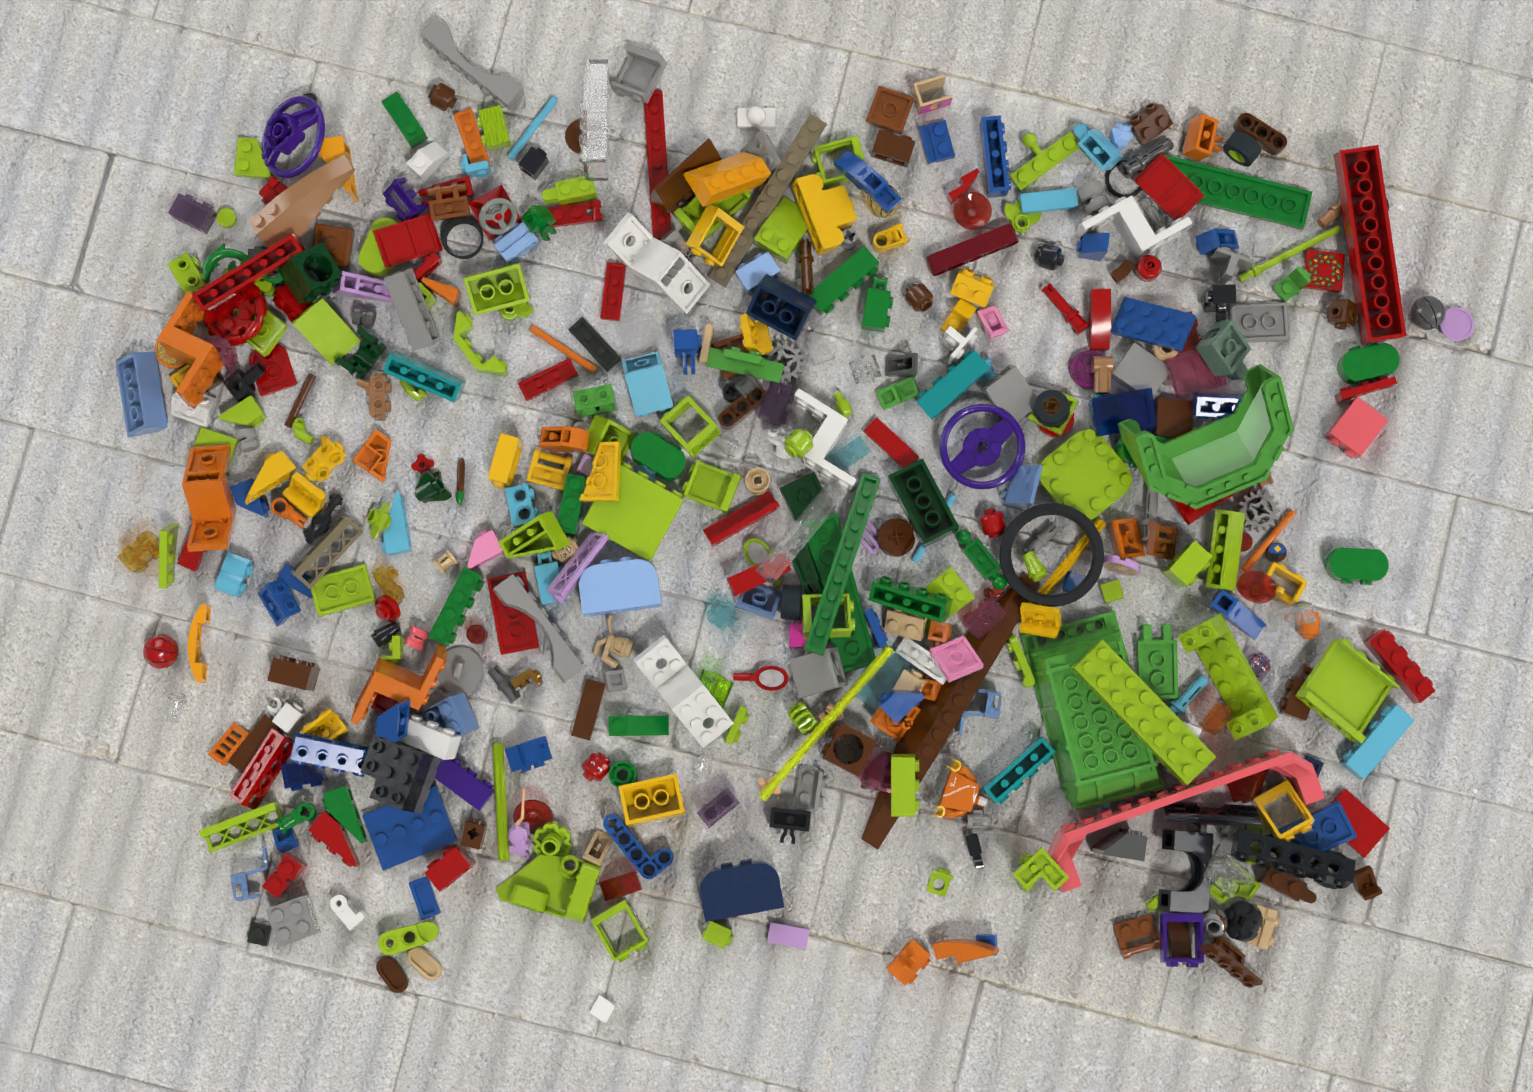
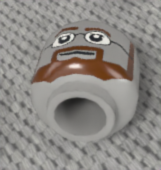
M1210 909L1208 913L1203 914V930L1207 936L1216 938L1226 932L1228 919L1225 913L1219 909Z

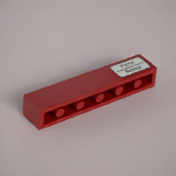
M291 234L196 291L192 296L200 309L208 312L282 268L291 256L306 249L298 236Z

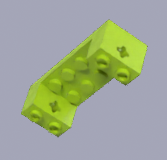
M1221 613L1178 635L1186 653L1196 649L1230 710L1233 718L1226 725L1235 741L1270 725L1278 718L1275 709Z

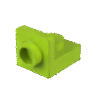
M400 635L392 636V640L389 641V650L392 652V655L381 656V658L393 664H398V660H404V637Z

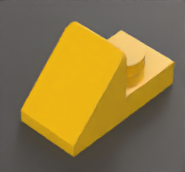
M961 298L940 327V330L945 332L951 326L958 333H961L977 308Z

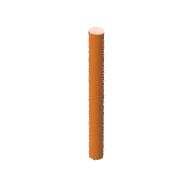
M535 325L531 327L530 332L593 374L598 368L597 366Z
M1290 509L1243 564L1241 569L1247 573L1296 515L1293 510Z

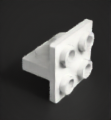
M951 326L945 331L942 338L943 344L949 350H955L947 362L949 365L953 362L957 363L965 352L964 348L969 349L975 342V339L978 337L976 335L978 330L976 327L973 328L966 338Z

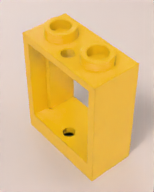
M707 205L685 245L691 248L690 252L695 256H702L706 264L712 267L714 264L722 267L744 226L720 208ZM716 219L726 227V230L711 255L702 249L700 245Z
M500 433L488 474V479L495 488L505 490L504 488L512 487L524 445L520 438Z
M1288 780L1253 799V806L1257 807L1260 817L1274 838L1290 842L1297 833L1301 832L1304 834L1312 829L1314 818ZM1287 794L1304 822L1280 834L1263 807Z

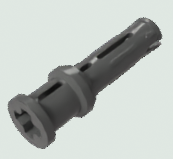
M1166 138L1141 155L1135 154L1131 160L1126 163H1120L1119 168L1122 175L1129 179L1133 173L1138 170H1144L1146 164L1153 161L1161 153L1164 154L1172 150L1174 147L1173 142Z

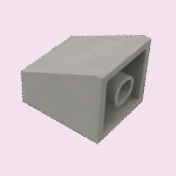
M838 647L825 649L823 656L811 653L789 660L788 670L794 678L793 689L799 698L848 686Z

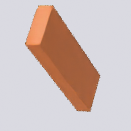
M469 108L453 114L470 163L486 160L490 163L472 109Z

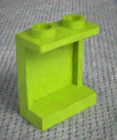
M697 459L696 464L692 463L689 474H691L689 482L685 481L682 492H684V498L728 514L740 483L741 475L726 472Z

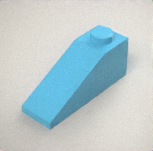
M398 492L395 493L389 513L391 524L383 533L384 540H381L382 550L389 556L413 552L403 495Z

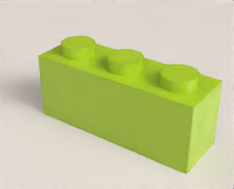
M891 754V816L915 817L916 811H919L920 802L919 799H916V791H919V779H915V771L919 772V760H915V754Z

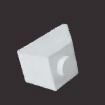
M434 141L419 149L406 164L410 171L425 182L450 154Z

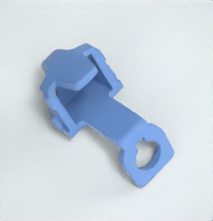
M977 689V693L986 694L983 713L964 712L960 717L958 735H962L965 716L999 719L1001 693ZM994 695L999 696L997 709L993 707Z
M262 846L265 866L248 872L230 875L233 896L236 901L260 897V893L249 895L247 876L268 868L265 846ZM235 884L241 886L242 896L236 897Z

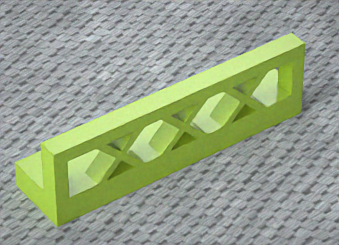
M272 802L199 830L201 838H205L211 853L279 827L277 823L271 824L266 822L269 813L275 811L279 818H282L283 814L279 803ZM255 819L261 822L257 831L247 829L251 820ZM235 826L242 829L239 838L236 839L228 836L231 829ZM219 834L224 838L220 845L214 847L210 836Z

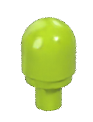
M841 391L834 394L837 401L834 403V407L839 414L848 418L852 414V407L847 398L844 399Z

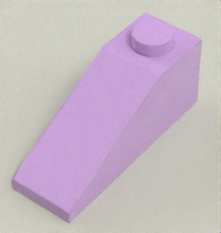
M341 271L343 277L338 281L339 285L333 288L334 294L384 302L393 301L389 291L386 289L385 280Z

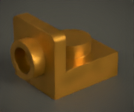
M529 668L513 679L511 684L516 689L518 687L523 689L531 683L529 679L532 678L536 685L540 687L542 685L540 680L543 678L536 669L533 671Z

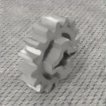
M787 341L784 342V346L777 342V347H773L771 352L765 354L768 357L765 360L771 361L774 354L777 353L778 357L773 362L781 363V359L787 362V366H784L781 384H783L784 380L791 383L792 377L797 380V373H803L800 367L805 366L804 362H800L804 359V355H799L801 349L794 350L795 344L789 347L787 346ZM785 351H788L793 355H788L785 353ZM797 363L795 370L790 372L791 366Z
M1257 490L1255 495L1251 491L1248 493V497L1245 495L1242 497L1244 502L1237 504L1241 509L1236 512L1245 513L1244 527L1249 525V531H1253L1254 528H1256L1257 533L1261 532L1262 528L1264 531L1269 530L1268 525L1270 527L1275 526L1273 520H1279L1276 513H1279L1280 509L1275 507L1279 502L1272 501L1275 496L1267 497V491L1261 494L1260 490ZM1252 499H1258V501L1256 502V504H1254V503H1249V502H1250ZM1258 507L1260 508L1259 511L1261 512V514L1257 515L1258 511L1255 510ZM1261 518L1267 519L1265 523L1258 524Z

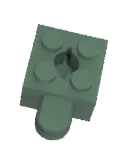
M1232 319L1215 322L1195 348L1214 376L1229 375L1231 380L1244 379L1248 369L1243 363V359L1249 353L1251 347Z

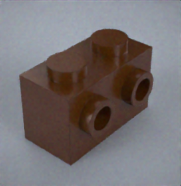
M879 130L871 157L907 168L915 141L906 135H894L890 130Z

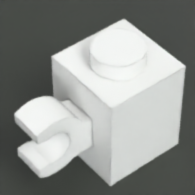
M274 697L273 699L277 701L278 706L276 708H273L271 705L267 706L269 711L277 714L272 722L286 733H292L306 715L302 712L304 708L296 702H293V704L286 702L283 706V701L278 697Z

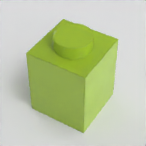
M713 920L709 921L702 939L724 949L725 945H730L734 935L731 934V928Z

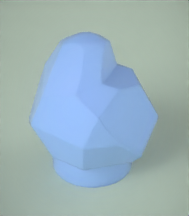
M1117 122V125L1109 132L1110 142L1119 151H1122L1134 137L1131 132L1132 126L1123 122Z

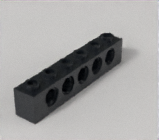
M1240 828L1233 834L1230 857L1236 858L1237 861H1249L1255 863L1258 867H1270L1280 873H1292L1298 878L1307 877L1314 879L1317 883H1329L1338 889L1347 888L1353 883L1356 860ZM1250 846L1255 847L1256 850H1257V853L1253 852V851L1251 850ZM1270 851L1275 853L1276 858L1270 855ZM1289 857L1294 858L1296 864L1292 863ZM1309 862L1314 864L1315 869L1310 867ZM1328 867L1333 869L1334 874L1329 872Z

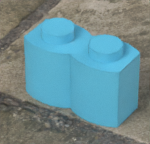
M228 552L215 582L214 589L235 597L243 595L247 588L246 579L252 575L254 570L253 561Z

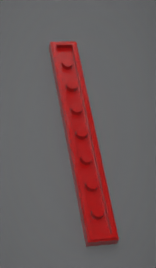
M655 90L648 104L644 103L650 198L653 188L668 176L663 90ZM650 200L652 234L654 238L660 241L672 230L671 214L669 213L665 216Z

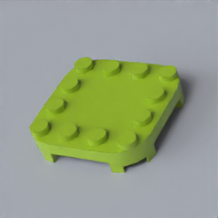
M1092 429L1076 433L1039 464L1043 466L1039 479L1040 487L1042 486L1055 503L1073 507L1085 514L1090 520H1093L1129 490L1133 481L1125 463L1107 441Z

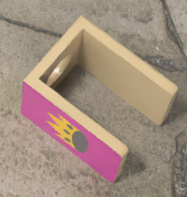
M945 74L913 83L911 92L913 98H915L914 101L919 115L951 105L952 95L922 103L919 93L944 85Z

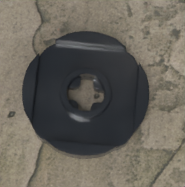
M1238 901L1224 911L1228 919L1226 932L1230 938L1248 942L1257 937L1259 927L1262 928L1263 924L1262 913L1257 906L1246 901ZM1242 917L1246 918L1244 926L1240 924Z

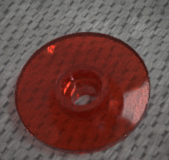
M968 192L957 199L953 214L960 226L968 230H977L989 222L992 208L989 200L984 195L977 192ZM973 210L975 215H969L968 211Z
M1245 572L1239 577L1237 582L1239 593L1250 602L1267 603L1276 595L1277 587L1274 580L1263 572Z
M526 800L522 822H529L530 834H535L538 827H543L546 822H552L553 813L550 807L542 801ZM522 802L514 810V823L521 817Z

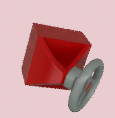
M503 185L468 202L489 241L508 232L515 223L522 222L516 207L511 202Z

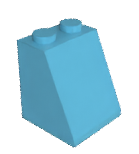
M659 351L622 360L636 416L644 417L652 412H664L673 407Z

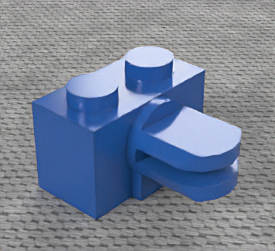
M697 329L673 330L675 358L683 357V374L688 375L687 357H690L691 375L695 374V357L699 356L698 350L702 348L701 335L697 334Z

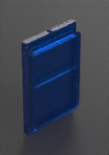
M1152 388L1090 398L1096 437L1120 433L1118 423L1127 419L1135 420L1139 424L1140 429L1157 426Z

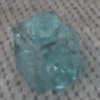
M717 599L706 613L709 616L707 620L723 632L727 626L731 628L738 618L735 617L737 615L735 611L737 607L728 600L725 603Z

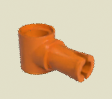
M277 498L272 501V512L285 520H290L300 529H302L304 524L299 520L304 523L308 521V518L294 510L295 507L289 504L287 500ZM280 501L284 502L286 506L285 510L281 513L275 509L276 503Z

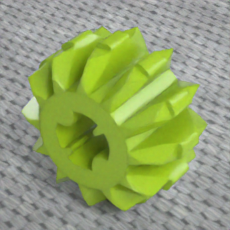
M803 702L794 704L787 711L792 722L805 736L812 733L818 725V721Z

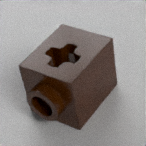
M473 818L471 822H465L460 845L479 850L482 849L487 825H483L482 820ZM476 828V832L479 833V836H476L473 839V835L470 834V831Z

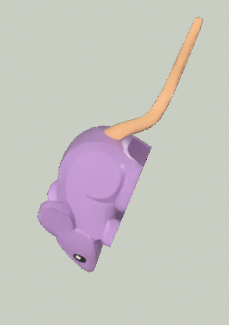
M523 788L521 817L509 829L508 838L511 846L508 849L512 854L529 859L531 838L528 836L530 835L529 822H522L525 805V789Z

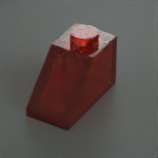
M1269 769L1227 783L1233 802L1242 801V804L1253 801V796L1261 792Z
M637 870L599 882L605 901L643 889Z

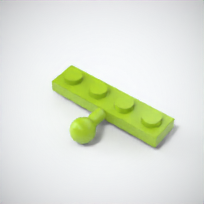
M1070 131L1042 151L1037 144L1036 135L1032 132L1025 133L1022 137V143L1025 147L1031 148L1036 156L1008 177L1020 192L1080 149L1079 142Z

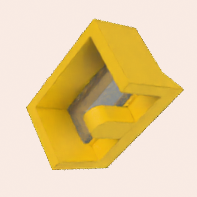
M1274 562L1268 566L1257 586L1291 606L1298 602L1308 582L1303 580L1304 578L1300 574L1291 573L1286 570L1287 568L1283 564Z

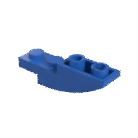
M846 151L834 162L835 167L859 190L862 189L887 214L901 202L902 198L888 186V182L853 153Z

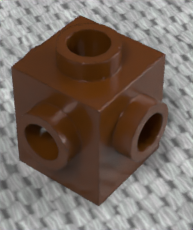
M1349 299L1330 300L1327 322L1334 325L1335 329L1345 330L1346 327H1354L1357 318V304Z

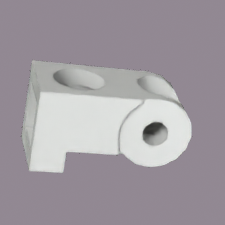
M336 895L331 899L330 907L349 930H354L369 917L364 910L357 912L351 905V900L347 895Z

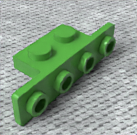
M731 347L730 350L710 348L706 366L745 376L750 374L754 378L780 383L784 364L765 360L760 356L761 353L749 351V354L743 353L742 349Z

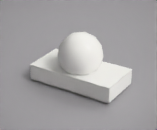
M759 106L738 108L737 128L775 129L776 108H762Z

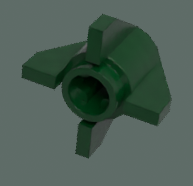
M427 470L422 473L415 487V496L423 503L446 501L452 497V494L445 489L441 481L440 471L431 474Z

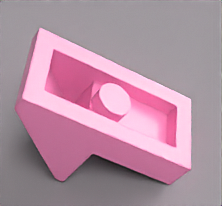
M995 305L977 312L978 319L985 329L987 340L1009 332V328Z

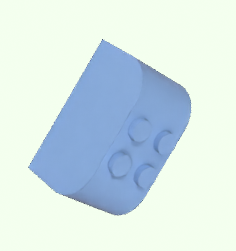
M632 557L620 558L619 562H613L612 559L601 560V564L588 567L580 576L579 592L582 614L585 617L663 607L659 576L655 568L645 560H633Z

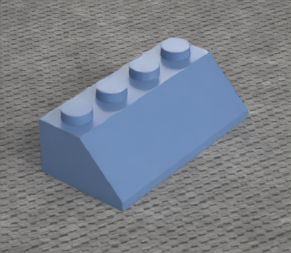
M133 352L115 362L127 437L155 433L167 428L168 418L165 413V399L162 395V381L159 377V362L156 359V352Z

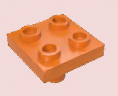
M915 706L898 723H895L879 707L869 722L899 742L905 732L911 728L910 725H913V721L921 709Z

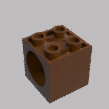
M840 723L839 726L835 725L830 734L833 737L830 744L826 743L821 751V754L824 755L822 759L859 777L877 741L843 723ZM847 734H850L859 740V749H862L857 761L854 759L848 761V764H844L836 758L837 753L835 749L833 750V746L838 737L842 739L848 737Z

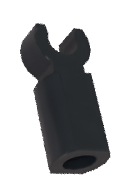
M978 835L965 836L968 852L973 858L975 869L983 868L984 864L980 854L982 850Z

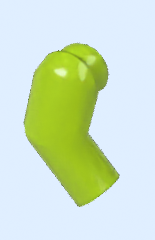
M400 380L405 393L416 401H422L427 396L423 389L420 388L416 391L412 384Z

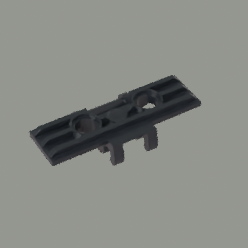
M1175 802L1162 807L1166 821L1194 823L1196 829L1199 830V836H1206L1207 825L1218 826L1219 831H1221V837H1228L1229 824L1262 826L1258 809L1253 805L1224 804L1221 808L1199 807L1197 803Z

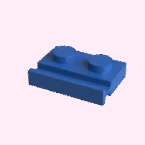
M946 120L927 124L926 126H919L918 130L927 164L955 158Z
M872 608L864 611L865 620L877 648L885 647L888 638L885 631H881L878 624L880 619L877 613L873 612Z

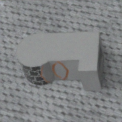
M672 229L660 240L680 251L689 262L696 257L690 252L691 248L685 245L686 241L677 229Z

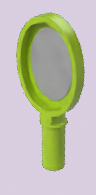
M751 538L745 542L744 554L752 566L772 558L769 547L762 540ZM780 577L772 579L777 587L783 583Z

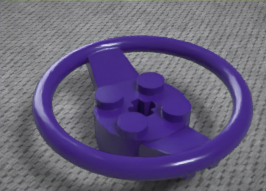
M295 96L287 99L275 109L266 124L262 139L263 154L261 156L265 161V166L278 177L292 178L300 175L313 164L321 150L325 136V119L320 106L313 99L306 96ZM295 104L310 106L291 115L283 113ZM317 123L316 140L304 162L291 170L279 169L275 163L280 153L290 155L299 143L304 141L305 133L303 131Z
M975 404L955 413L944 426L939 443L940 457L947 472L960 484L973 489H991L1006 483L1017 473L1025 455V438L1019 423L1010 413L994 405ZM975 412H990L1003 418L1002 421L989 429L982 427L971 431L965 437L963 450L950 462L947 452L948 437L952 428L960 419ZM1015 432L1018 444L1017 455L1013 465L1004 475L985 482L973 481L961 475L975 466L988 467L994 464L1000 456L1003 443ZM979 443L987 445L986 452L983 453L977 450Z

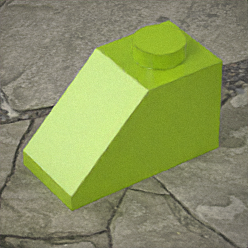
M251 395L218 416L225 423L248 428H257L268 418L257 400Z

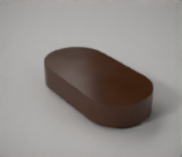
M390 956L381 958L376 965L378 974L392 992L401 993L405 991L409 985V979L402 968Z

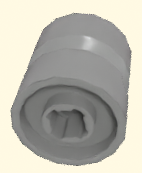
M1099 180L1091 182L1077 191L1081 201L1085 202L1084 208L1088 216L1099 213L1098 211L1107 205L1111 206L1107 196L1102 194L1104 188Z

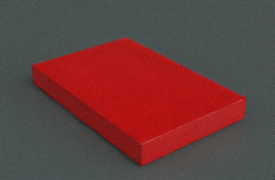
M1343 788L1331 803L1335 801L1340 802L1357 835L1356 838L1346 843L1361 857L1365 858L1390 828L1348 790Z

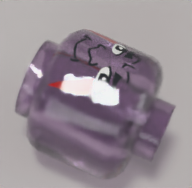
M1262 653L1250 654L1247 658L1258 681H1263L1271 670L1270 660Z

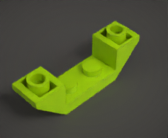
M459 310L456 315L453 335L455 343L478 373L507 376L508 372L506 369L508 366L502 358L498 360L496 356H493L482 365L484 362L483 358L478 352L475 354L470 348L473 346L466 337L462 339L474 328L471 325L473 320L467 313L463 315Z

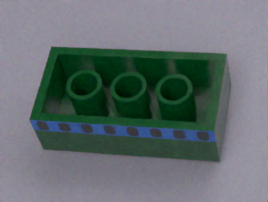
M923 458L888 475V482L923 548L958 531L959 525Z

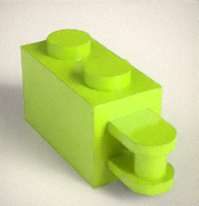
M592 175L554 182L555 188L546 189L542 192V198L546 204L559 202L560 206L598 199Z

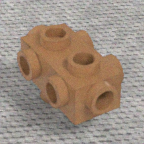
M376 373L375 376H370V382L359 378L356 385L366 389V396H369V415L374 420L385 421L388 418V412H391V401H388V394L392 392V383L387 378V374Z

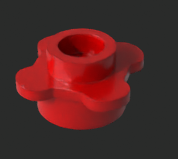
M418 454L417 460L411 464V468L413 471L417 470L422 474L427 470H431V467L434 466V461L427 459L424 454Z

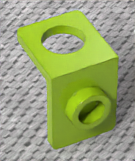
M940 867L938 871L933 869L927 891L945 897L950 880L954 878V876L950 875V870ZM942 879L944 881V888L942 890H935L933 887L934 880Z

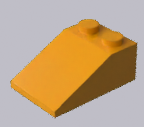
M342 135L324 138L319 152V157L322 158L323 163L327 164L343 155L348 156L352 163L350 147ZM353 172L343 187L354 202H359Z

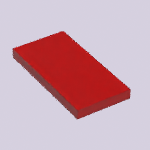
M526 571L512 573L515 577L519 576L525 584L523 588L528 593L529 586ZM512 574L487 578L501 655L540 648L535 621L519 610L504 606L493 592L494 587Z

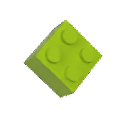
M1193 541L1181 550L1162 574L1179 589L1184 586L1187 588L1198 579V576H1196L1198 573L1205 571L1211 564L1209 560L1213 556L1200 544Z

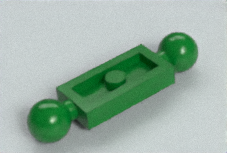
M967 529L959 530L956 533V540L960 544L966 545L962 549L965 556L985 581L991 577L992 585L995 589H1004L1007 586V581L1004 575L997 573L1001 570L997 561L978 538L974 541L971 540V533Z

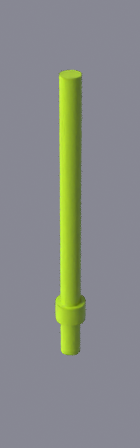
M1336 225L1260 265L1255 264L1251 266L1250 270L1237 276L1239 282L1261 275L1263 271L1341 232V228L1339 225Z

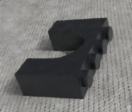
M1163 829L1162 849L1184 852L1192 863V876L1189 883L1180 890L1159 889L1158 909L1176 912H1209L1214 833H1206V836H1199V832Z

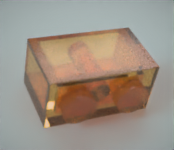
M1217 702L1197 724L1214 736L1222 730L1233 717V714L1230 713L1231 709L1226 704Z

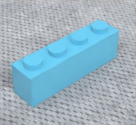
M1398 705L1386 706L1380 714L1382 716L1378 721L1374 720L1368 726L1369 731L1365 734L1366 739L1362 744L1356 743L1357 745L1352 750L1349 749L1342 758L1344 760L1340 764L1357 779H1365L1415 721Z

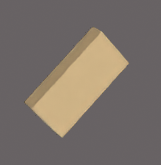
M706 324L699 358V365L706 366L714 333V326L711 324Z

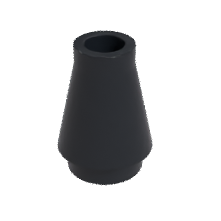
M394 621L373 630L374 633L371 634V637L380 648L383 645L386 646L392 639V636H395L401 629Z

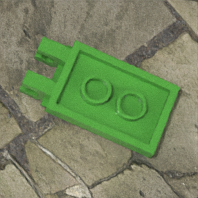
M1161 624V637H1152V625H1141L1142 637H1138L1137 675L1160 699H1179L1177 640H1174V637L1171 635V624Z

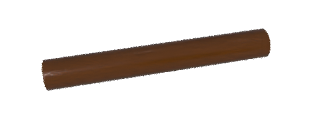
M308 374L284 426L292 428V424L297 418L316 378L315 375Z

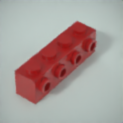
M1385 629L1378 630L1363 643L1388 674L1395 679L1394 681L1412 703H1422L1436 691L1432 687L1434 685L1428 677L1422 675L1419 665L1408 658V652L1394 641L1395 637L1390 631Z

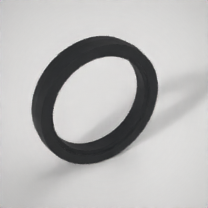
M1058 503L1039 504L1020 513L1007 527L1000 545V565L1010 587L1025 600L1048 607L1063 606L1077 601L1093 588L1103 568L1104 547L1101 536L1093 522L1079 510ZM1046 515L1062 516L1079 525L1087 535L1092 550L1091 566L1084 580L1074 589L1057 595L1038 593L1027 587L1017 576L1011 559L1012 545L1020 529L1031 520Z

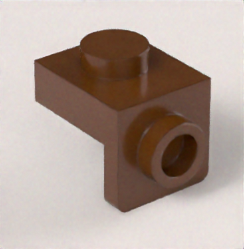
M1370 865L1354 871L1353 881L1356 892L1364 900L1373 899L1382 894V889L1377 885L1373 868Z

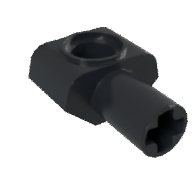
M257 362L245 373L237 369L223 383L235 400L241 402L256 392L254 383L266 373V370ZM240 381H241V383H242V389H241V390L239 389V383H240Z

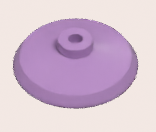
M1453 307L1445 311V319L1440 325L1443 334L1454 341L1467 339L1474 330L1475 324L1472 315L1466 309L1460 307Z

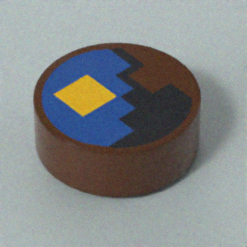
M1273 543L1266 549V556L1271 562H1280L1287 555L1286 547L1281 543Z

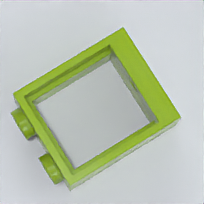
M858 135L813 147V153L810 154L813 165H817L818 171L816 175L823 180V188L849 182L850 180L845 175L827 179L820 155L851 147L852 153L865 162Z
M689 395L686 398L680 399L671 411L664 413L662 419L659 420L663 428L692 459L721 434L719 427ZM692 407L708 426L690 442L686 443L670 425Z
M849 593L843 594L840 603L844 607L845 628L832 629L829 638L850 637L852 630H855V619H851V612H854V602L850 600ZM822 594L802 595L803 639L808 638L812 626L811 606L819 605Z
M627 899L622 900L590 920L614 962L617 960L622 962L630 957L629 953L636 949L639 952L647 947L646 943L649 942V938ZM625 909L642 939L617 953L600 923Z

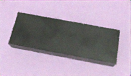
M583 317L568 329L607 373L621 361L617 353Z

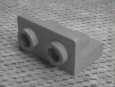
M799 769L794 808L818 811V807L822 808L824 796H821L820 792L821 788H825L827 777L823 776L822 771Z

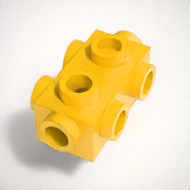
M327 436L320 437L322 445L301 466L307 472L305 476L313 483L316 480L321 483L323 480L328 479L331 476V471L337 465H341L344 462V457L347 454L344 452L345 447L340 442L336 441L334 443Z

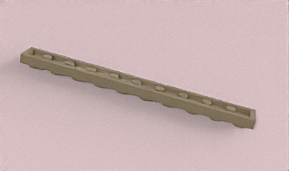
M810 113L782 158L781 164L777 166L741 224L744 226V229L723 266L716 265L709 275L710 279L726 288L737 267L753 245L755 236L776 208L824 131L827 123Z

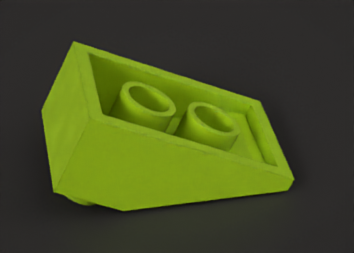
M784 196L754 238L755 246L765 252H769L770 255L785 264L788 263L808 231L799 205Z
M952 567L948 568L924 587L931 593H943L947 595V598L953 599L949 618L975 598ZM927 619L924 632L927 635L929 634L931 624L930 619Z

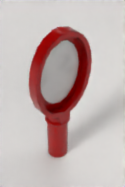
M778 666L762 667L755 674L733 673V681H755L760 688L769 691L782 689L789 680L787 672Z

